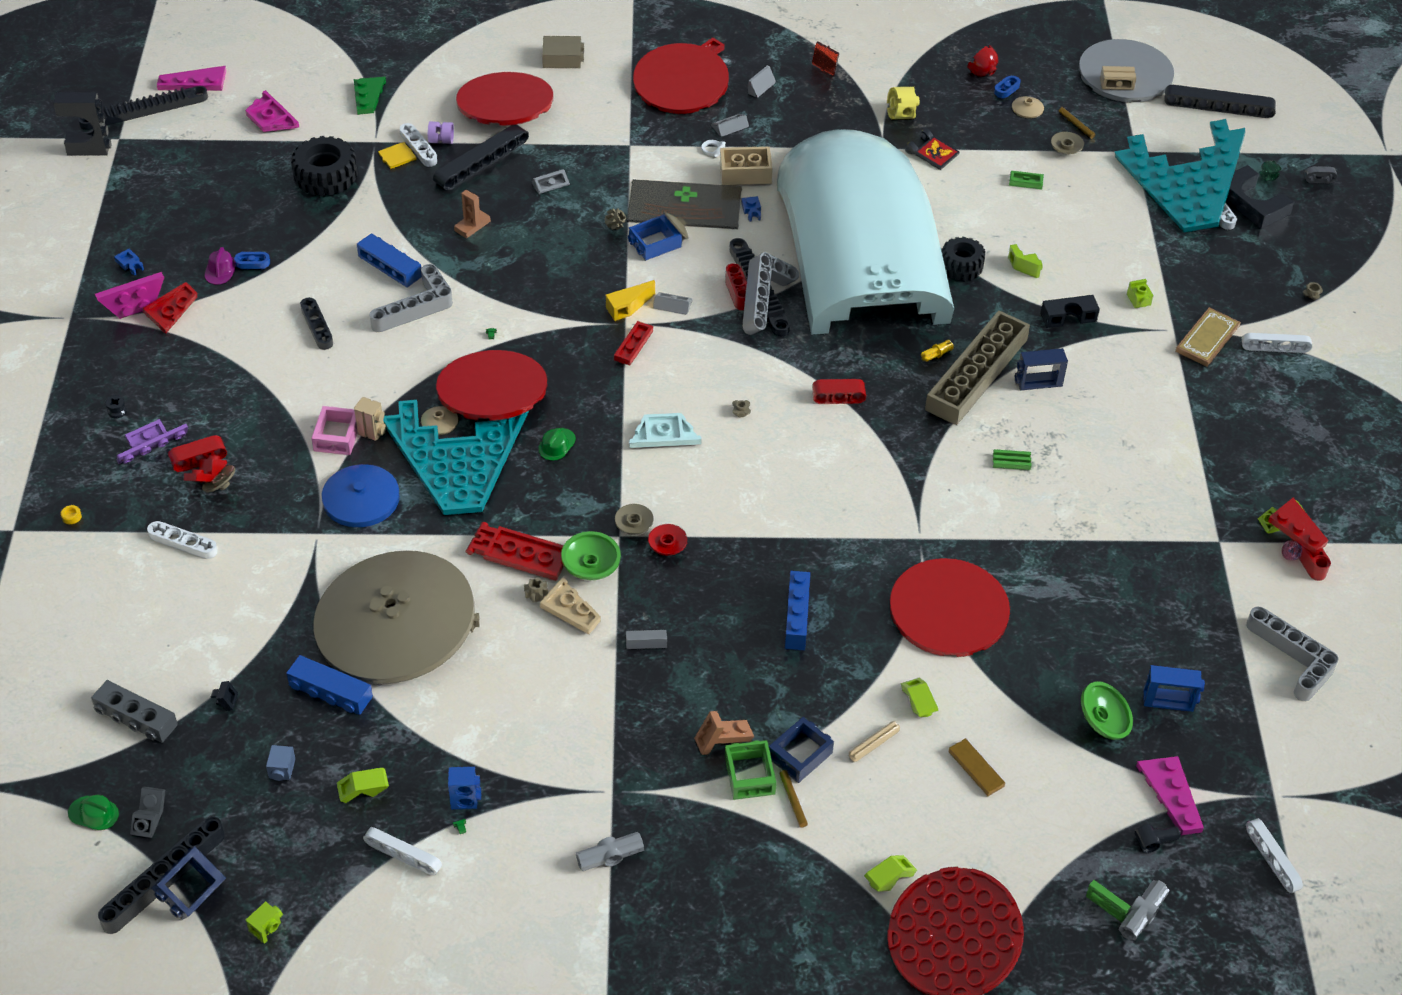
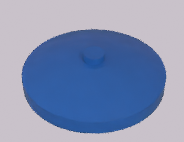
M365 464L353 465L339 470L327 480L322 490V503L326 514L335 522L348 527H367L382 522L395 511L400 498L398 483L392 474L378 466Z

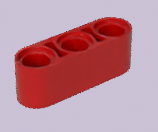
M731 263L726 266L725 283L735 308L744 310L747 281L740 265Z
M820 379L812 384L813 399L818 404H858L866 400L865 383L861 379Z
M214 435L172 448L168 456L173 469L176 472H184L199 467L200 459H208V455L220 456L219 460L225 458L227 450L221 437Z
M1292 539L1291 547L1293 545L1297 546V557L1309 576L1317 581L1324 580L1331 565V561L1324 549H1321L1314 555Z

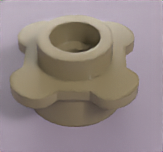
M1311 282L1306 285V290L1303 291V294L1309 298L1319 299L1323 289L1318 283Z
M735 400L732 402L734 406L733 414L736 416L745 417L751 413L748 400Z

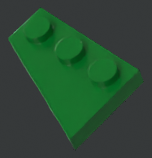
M386 76L353 79L357 115L374 113L379 95L382 93L383 85L386 83Z

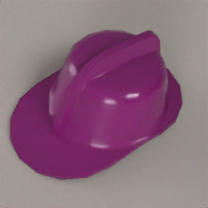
M220 247L218 251H214L209 256L205 279L210 284L220 285L226 283L233 275L236 266L235 260L223 247Z

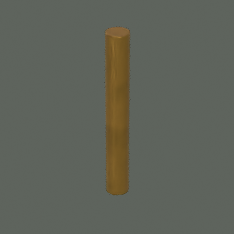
M1061 107L1059 109L1061 115L1091 139L1095 137L1093 131L1065 108Z
M782 770L779 775L799 826L801 828L806 827L808 823L787 770Z

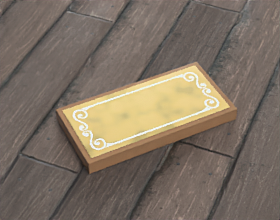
M1208 308L1179 343L1175 352L1208 367L1240 327L1241 322L1212 308Z

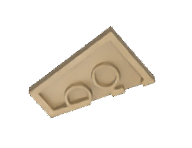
M564 577L540 602V608L587 634H590L601 622V616L587 601L581 599L578 592L568 585V581Z

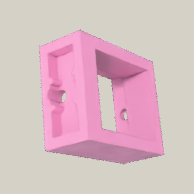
M322 406L311 438L314 451L351 455L358 434L354 409ZM326 422L350 423L346 437L323 434Z

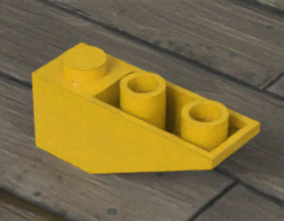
M655 280L606 294V308L613 320L616 321L631 316L655 295Z

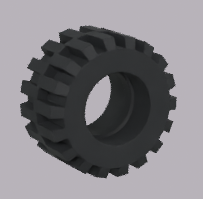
M955 237V239L951 238L948 242H945L942 248V256L947 276L957 281L978 278L984 267L986 252L983 249L984 246L979 244V241L966 237Z

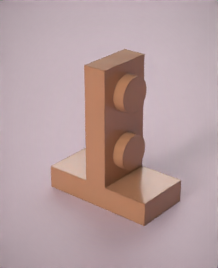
M468 190L462 192L464 219L454 226V231L468 238L491 222L489 215L480 210L479 197Z
M710 711L694 739L701 754L704 755L709 754L713 746L718 743L751 742L754 734L747 720L721 721L717 711Z

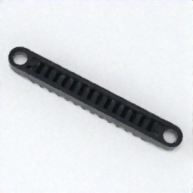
M203 86L188 89L181 87L180 91L177 89L174 92L168 90L167 94L165 92H162L161 95L156 93L155 97L149 95L148 98L143 96L142 100L136 98V101L131 99L129 103L124 101L122 105L117 103L116 106L111 104L109 108L104 106L101 111L105 113V126L201 103L208 99L207 89ZM78 118L81 129H94L90 122L85 123L86 119Z
M735 238L730 241L729 251L735 263L742 268L747 281L749 262L755 257V254L752 253V249L749 248L744 239ZM770 285L767 323L774 335L786 336L790 332V322L784 308L782 309V304H780L777 295ZM782 325V326H785L786 328H784V329H779V328H777V326Z

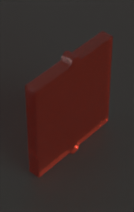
M817 41L812 64L822 71L834 75L840 53L831 49L830 46Z

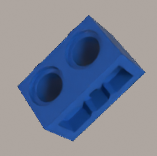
M449 767L448 789L451 809H477V800H481L480 775H476L475 767Z

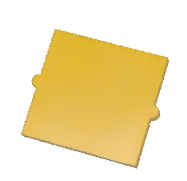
M404 142L378 151L383 162L390 169L416 160L412 149Z

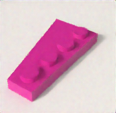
M226 66L159 75L157 89L180 90L181 87L188 89L203 86L207 91H222Z
M1178 756L1137 761L1136 767L1140 772H1143L1146 777L1145 781L1149 787L1152 786L1157 794V799L1168 810L1167 814L1174 825L1179 828L1180 834L1202 833L1204 827Z

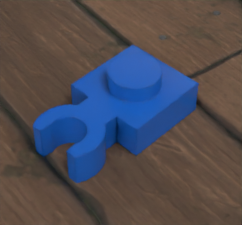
M758 196L741 198L744 214H748V220L751 222L752 217H757L758 221H760L761 205Z
M130 249L114 256L115 262L124 270L130 268V272L133 275H136L135 269L137 268L142 271L144 270L139 257Z

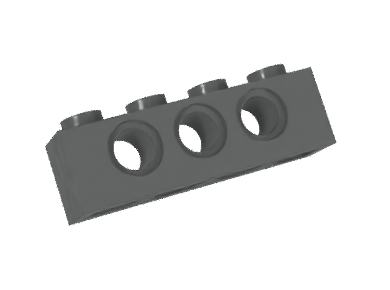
M106 680L91 697L94 710L98 714H105L116 723H123L132 731H139L145 734L150 740H157L163 743L178 725L174 712L109 680Z

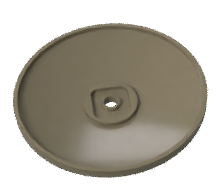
M407 550L379 554L350 567L339 575L326 589L317 605L314 616L315 639L324 659L339 672L373 684H391L411 680L441 666L465 642L474 621L475 602L473 593L464 574L444 558L426 552ZM389 604H396L393 607L386 608Z

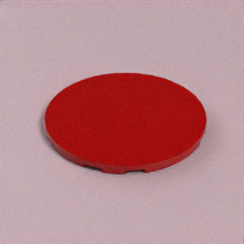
M676 43L658 47L644 55L635 67L633 81L636 92L649 106L657 107L660 111L668 113L687 114L698 112L699 109L705 107L709 108L717 103L718 99L725 94L728 88L729 72L725 62L713 51L699 45Z
M498 72L474 78L464 84L457 93L456 101L459 111L469 119L473 118L478 123L487 125L499 123L500 126H507L537 119L541 113H546L551 108L554 96L551 86L537 76L520 72Z
M504 350L480 351L454 360L441 371L436 383L437 396L445 408L452 413L462 414L464 418L473 420L490 418V421L508 419L529 411L533 408L534 404L543 399L546 394L547 376L542 366L526 355Z
M932 559L912 566L897 579L890 597L891 617L900 630L901 635L916 647L939 656H944L945 654L964 657L988 649L1005 632L1010 615L1007 594L998 580L981 567L958 559Z
M946 867L921 876L903 891L890 915L888 946L893 962L905 980L926 995H983L1002 983L1013 970L1023 946L1024 926L1015 899L997 879L973 868Z

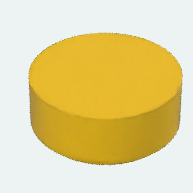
M75 505L66 506L61 511L62 521L66 524H75L82 517L79 507Z

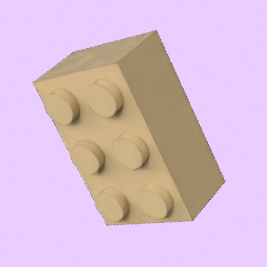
M770 147L720 148L722 185L772 184L773 168Z

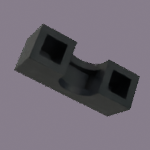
M1094 295L1045 300L1042 302L1040 314L1046 328L1063 326L1066 315L1075 316L1080 324L1097 322L1100 308Z

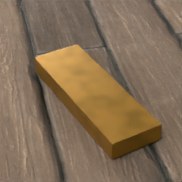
M966 738L949 747L948 752L987 796L1005 787L1004 780Z

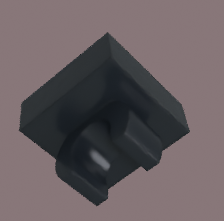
M229 681L221 682L219 689L212 690L210 697L216 698V704L229 711L234 709L238 692Z

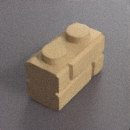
M1102 66L1100 75L1102 89L1134 90L1136 83L1135 68Z
M362 397L354 407L358 435L376 441L386 431V424L383 421L385 413L382 411L380 402Z

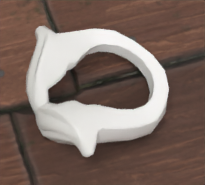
M707 140L702 144L701 148L704 154L718 157L720 155V148H725V142ZM707 145L718 147L714 152H709L705 149Z

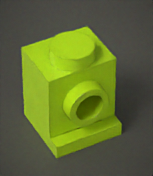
M1146 279L1129 282L1127 296L1134 308L1146 307L1152 304L1154 295L1146 284Z
M265 901L246 919L249 932L265 944L268 941L266 936L275 932L281 923L280 917L283 916L282 911L277 906H271Z

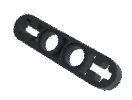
M310 297L304 298L300 302L301 310L317 346L323 350L330 349L333 346L332 334L316 300ZM312 316H318L317 319H310ZM319 327L324 328V329L321 330V331H316V330H315L316 328H319Z

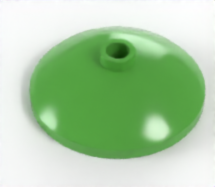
M589 531L576 534L568 539L562 548L561 559L565 569L573 576L584 580H599L611 575L618 568L621 552L618 544L608 535Z
M1098 681L1084 688L1081 695V706L1089 725L1097 733L1108 739L1120 740L1126 737L1132 730L1133 717L1131 709L1122 694L1113 686Z

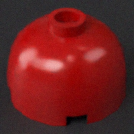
M989 45V47H984L973 57V63L970 61L967 65V68L976 76L983 77L988 74L991 76L997 70L998 55Z

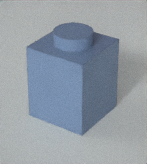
M271 746L266 765L269 778L278 781L290 780L295 763L293 747Z

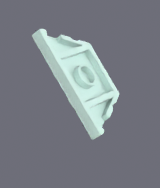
M682 413L646 414L641 419V424L637 426L634 437L630 439L629 447L701 444L702 439L700 435H696L693 431V426L686 421Z

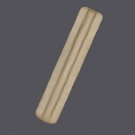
M895 721L890 722L850 750L849 758L853 762H857L900 731V726Z

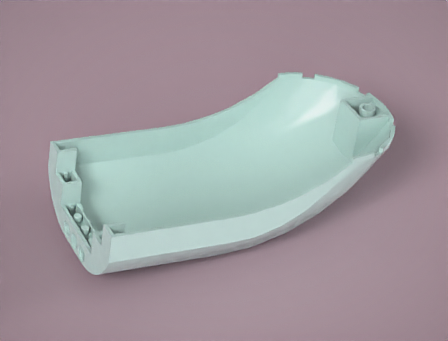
M837 129L821 132L793 147L779 167L777 191L782 195L790 220L811 335L829 333L831 321L848 320L851 307L916 302L918 314L931 313L933 325L950 324L954 306L931 204L908 157L884 138L857 130Z

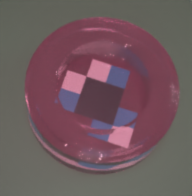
M1296 541L1285 542L1282 546L1283 557L1292 561L1300 558L1302 554L1301 545Z

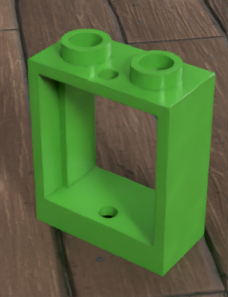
M767 740L725 745V761L733 800L775 795L776 779ZM762 757L766 777L736 780L733 761Z

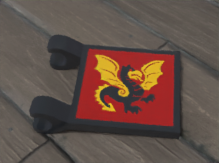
M927 128L922 130L923 134L920 137L923 141H927L918 148L914 142L909 141L907 143L909 147L905 149L908 154H915L939 170L943 169L960 154V151L935 137Z

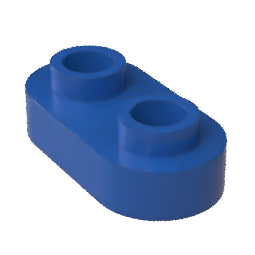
M1007 76L995 85L994 94L999 98L1010 96L1019 89L1020 79L1016 76Z
M240 252L234 257L235 265L240 269H264L270 265V257L266 252Z

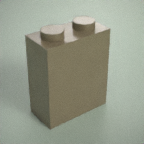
M543 36V68H581V62H584V43L581 42V36Z

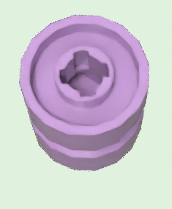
M429 121V143H439V141H442L443 144L453 143V122H443L440 124L439 122Z

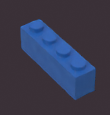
M371 233L357 243L358 257L408 288L422 278L421 264L418 261L413 260L393 245L383 241L380 237Z
M790 571L785 649L805 650L810 572Z
M299 655L286 673L288 683L293 689L302 690L314 698L323 699L330 705H337L350 713L354 712L360 715L373 697L370 684Z

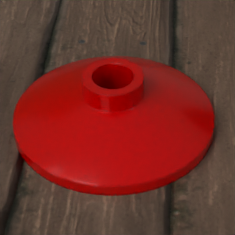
M662 524L650 532L648 542L655 552L662 555H674L686 547L687 535L677 525Z

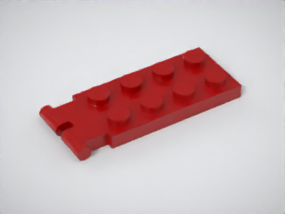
M481 522L474 535L475 537L472 538L466 549L468 555L476 553L484 556L485 560L557 581L564 568L561 559L564 545L500 526L498 529L489 527L486 522Z

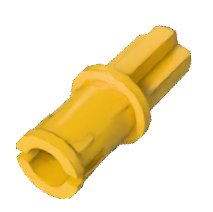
M950 340L934 344L932 348L921 353L922 360L928 362L936 357L940 358L944 353L952 351L954 345Z

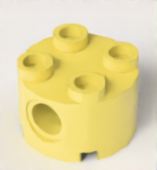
M893 87L889 89L887 103H890V107L887 108V112L891 119H915L916 106H919L920 100L915 94L914 87Z

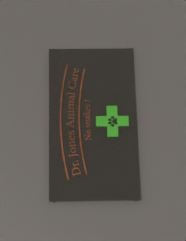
M633 179L631 182L627 222L642 223L669 213L676 218L681 216L687 223L685 226L738 229L742 186Z

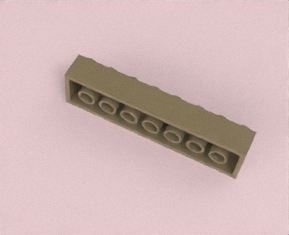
M998 310L927 394L925 410L958 425L1027 341L1030 324Z

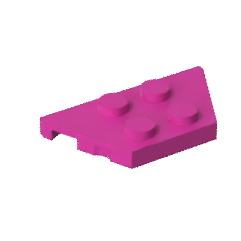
M266 90L262 92L260 99L256 98L253 104L245 110L246 116L263 132L299 127V122Z
M162 272L96 293L95 296L101 304L121 319L142 312L145 306L157 300L164 276Z

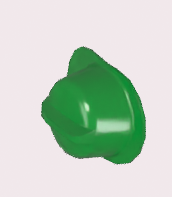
M565 428L547 431L543 435L538 447L540 455L546 460L551 461L563 458L576 441L575 434Z
M92 795L75 800L68 809V817L71 822L94 830H105L117 822L119 811L116 805L103 795Z

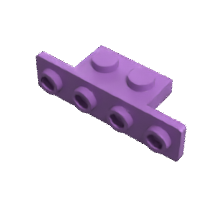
M158 419L125 434L131 449L117 455L118 464L122 462L124 464L129 463L135 456L140 454L142 456L152 451L151 449L157 446L159 448L163 447L174 438L176 440L183 438L188 431L187 424L167 432L161 420Z

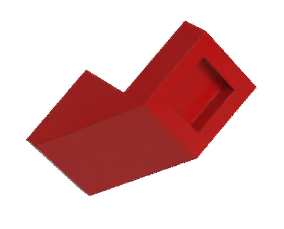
M208 455V459H200L199 470H192V473H184V481L212 482L227 465V460H219L220 456Z

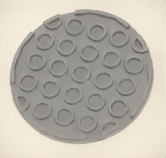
M1112 39L1096 43L1084 51L1079 62L1081 78L1086 85L1092 87L1093 91L1101 96L1121 102L1153 100V97L1161 96L1165 93V88L1168 85H1172L1174 78L1173 65L1161 51L1148 44L1134 40ZM1102 66L1134 67L1136 73L1134 90L1102 89L1100 82Z

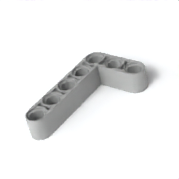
M766 252L752 258L749 262L743 316V330L748 335H753L766 327L771 281L781 286H786L799 278V272L796 267Z
M426 264L421 268L422 283L427 291L378 307L370 312L371 328L373 331L383 332L443 311L452 306L451 288L435 265Z
M1259 606L1251 609L1246 623L1247 628L1308 667L1299 677L1294 689V695L1300 701H1309L1332 676L1339 660L1337 654L1267 609Z

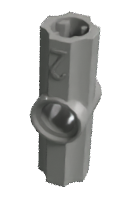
M638 832L617 839L606 837L599 841L597 846L576 852V858L579 868L583 872L603 864L606 866L617 865L624 857L644 851V845Z
M1153 880L1143 895L1137 897L1129 911L1130 913L1119 927L1123 937L1128 940H1136L1144 927L1153 921L1159 906L1170 891L1165 883L1160 880Z

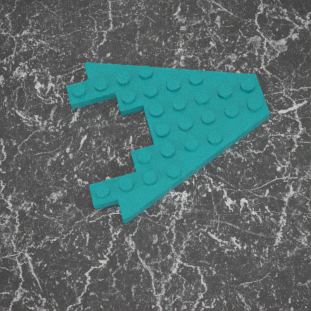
M1226 119L1211 121L1210 130L1215 146L1199 148L1201 161L1169 166L1166 155L1149 157L1144 134L1127 137L1129 149L1115 151V158L1183 232L1218 227L1244 141L1245 128L1229 130Z
M417 400L398 401L399 415L384 416V424H386L387 431L443 515L483 512L529 411L508 419L475 422L476 436L439 439L437 425L419 427Z

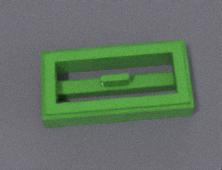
M1011 171L1009 186L1042 190L1044 174Z
M993 450L994 468L1031 470V452Z
M1095 880L1089 884L1086 897L1117 920L1123 922L1131 906Z

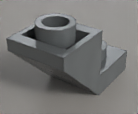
M143 787L141 789L139 810L135 811L132 815L131 835L153 837L163 812L164 789Z

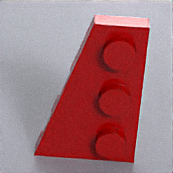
M185 282L145 306L143 313L166 334L198 297L197 292Z
M1294 497L1269 516V523L1314 555L1328 543V539Z

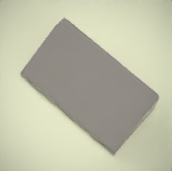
M770 66L764 67L748 81V94L758 98L775 84L776 81Z
M736 114L711 124L720 136L749 127L747 116L743 114Z
M564 169L533 178L532 185L538 194L570 185Z
M659 292L655 295L653 308L686 315L689 312L692 298Z
M666 630L626 631V648H667Z

